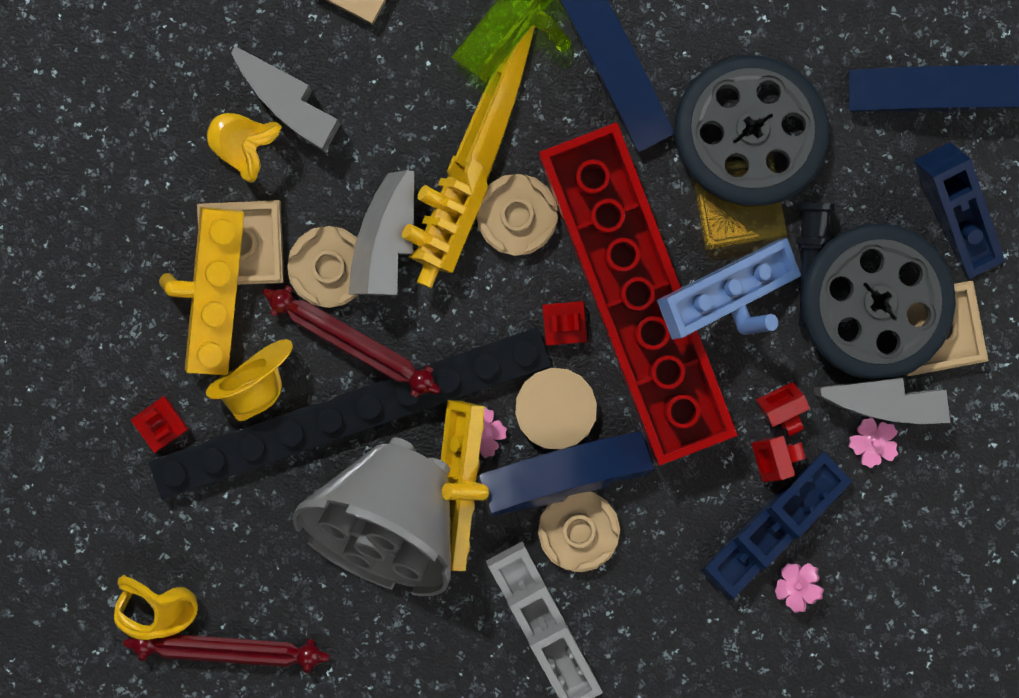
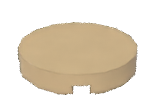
M522 174L504 175L490 183L477 213L478 229L485 241L498 252L512 256L531 254L545 246L554 234L558 219L557 204L549 188L537 178Z
M331 226L313 228L299 237L290 250L288 258L289 280L297 294L312 305L326 308L346 305L359 295H349L351 265L357 237L343 228Z
M549 368L535 373L523 383L516 397L515 414L520 429L531 442L546 449L561 450L577 445L589 434L596 421L597 402L592 388L582 376L568 369Z
M589 491L569 495L563 502L548 504L540 516L538 535L541 547L551 562L566 570L585 572L597 569L611 558L618 545L620 526L617 514L607 500Z

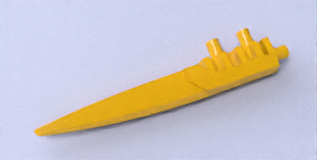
M533 1L525 12L483 92L457 154L452 157L447 169L449 177L440 178L438 186L442 188L441 193L427 185H424L418 193V200L434 208L432 215L425 216L422 221L427 226L425 231L410 223L402 231L403 239L418 246L417 250H413V254L409 255V258L423 265L416 283L426 288L432 289L439 271L453 273L488 189L487 180L502 143L529 54L538 15V4L536 1Z

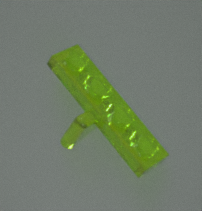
M497 0L452 55V58L458 65L486 83L532 25L540 29L558 51L569 49L571 40L557 22L544 13V10L552 0Z

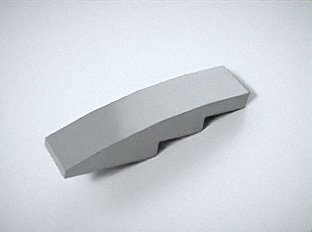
M523 542L486 560L488 568L504 594L512 613L559 698H594L602 694L603 691Z

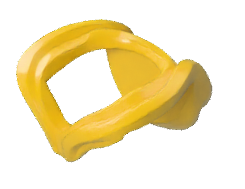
M224 113L216 116L211 121L207 131V142L211 150L220 159L237 169L245 181L252 183L257 179L261 167L256 148L273 142L278 137L282 126L277 122L261 124L240 114Z
M126 575L118 578L117 584L123 592L115 606L114 622L125 634L139 640L163 638L183 631L194 621L198 611V603L195 594L189 589L176 587L158 595L133 578L126 577ZM132 594L143 597L153 608L155 617L151 625L139 624L123 614Z

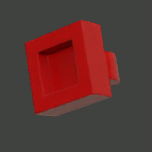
M584 301L542 305L546 346L587 342Z
M793 382L756 399L761 413L772 427L781 424L789 436L804 430L798 415L809 410L810 407L804 394Z
M163 396L130 419L153 453H157L190 429L167 396Z
M784 436L764 438L751 442L762 482L779 481L795 476L792 463L806 458L802 443L786 445Z

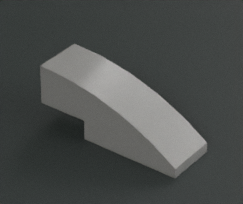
M235 46L231 54L243 76L258 97L292 131L326 153L341 124L338 119L306 103L312 92L310 86Z
M406 170L388 173L376 191L364 216L356 240L351 265L349 295H397L398 255L413 254V243L402 238V231L407 224H414L415 171Z
M903 378L814 387L815 396L839 408L862 416L900 423H950L947 390L935 389L905 393Z

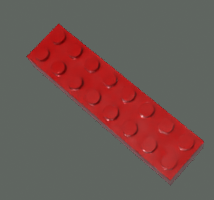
M613 123L540 151L538 159L557 204L558 211L655 463L660 466L738 436L698 331L696 330L683 338L672 339L658 305V299L680 289L681 286L618 123Z

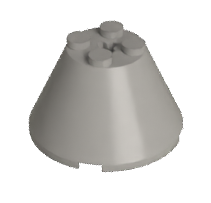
M394 437L389 444H379L301 502L292 517L294 527L299 532L302 527L311 536L308 544L319 554L342 569L366 581L391 590L395 583L413 587L412 595L434 596L441 594L446 590L451 580L450 500H445L442 494L443 485L449 483L447 475L450 467L439 459L427 458L415 452L414 446L411 443Z

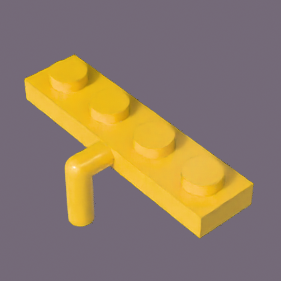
M200 207L193 282L178 281L170 273L163 274L159 279L160 286L168 296L191 298L185 371L187 373L228 375L244 212L242 210Z
M447 400L441 461L450 467V471L447 475L449 483L443 485L442 494L445 500H450L451 571H466L467 556L470 551L471 521L475 509L474 501H483L489 496L488 487L476 482L480 467L479 453L481 436L484 430L485 406L464 401Z

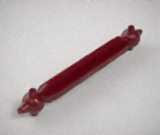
M286 285L285 289H278L276 291L265 289L263 291V295L268 299L272 308L270 311L271 315L277 317L279 313H287L297 325L396 382L409 383L412 389L410 395L417 398L419 394L432 393L438 395L441 389L434 382L432 375L434 369L426 366L425 369L416 371L410 360L307 301L294 300L291 294L294 289Z
M178 634L150 640L130 638L123 642L124 647L132 649L138 655L139 661H146L148 656L156 653L167 659L288 667L299 663L303 667L304 673H311V668L316 667L319 663L329 661L330 654L320 651L314 645L315 641L312 639H308L306 644L300 648L289 642Z

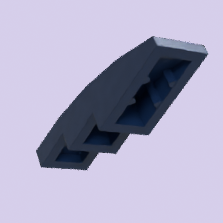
M560 0L593 71L598 75L634 148L641 152L675 134L609 1Z
M1019 65L923 66L849 70V111L852 113L933 110L953 112L1019 108Z
M639 431L526 459L480 474L477 480L478 483L486 485L489 489V496L484 502L488 515L492 516L563 502L569 495L604 489L614 481L648 475L654 467L642 432Z
M825 452L820 453L760 509L701 569V572L728 600L735 598L760 570L767 568L793 539L799 538L847 488L852 480Z

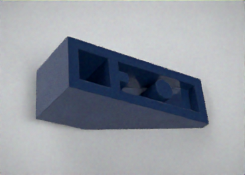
M949 142L913 160L925 195L965 276L971 279L1005 262L971 159Z

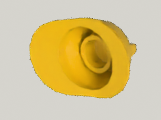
M284 339L266 346L238 368L228 372V375H223L210 384L206 390V396L210 399H221L238 421H245L267 410L280 395L282 383L278 366L290 355L293 348L292 341Z

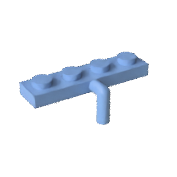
M779 239L658 299L657 302L672 339L683 338L729 313L732 314L738 332L743 335L774 331L778 327V319L775 315L767 314L750 317L746 304L799 278L801 273L788 239Z

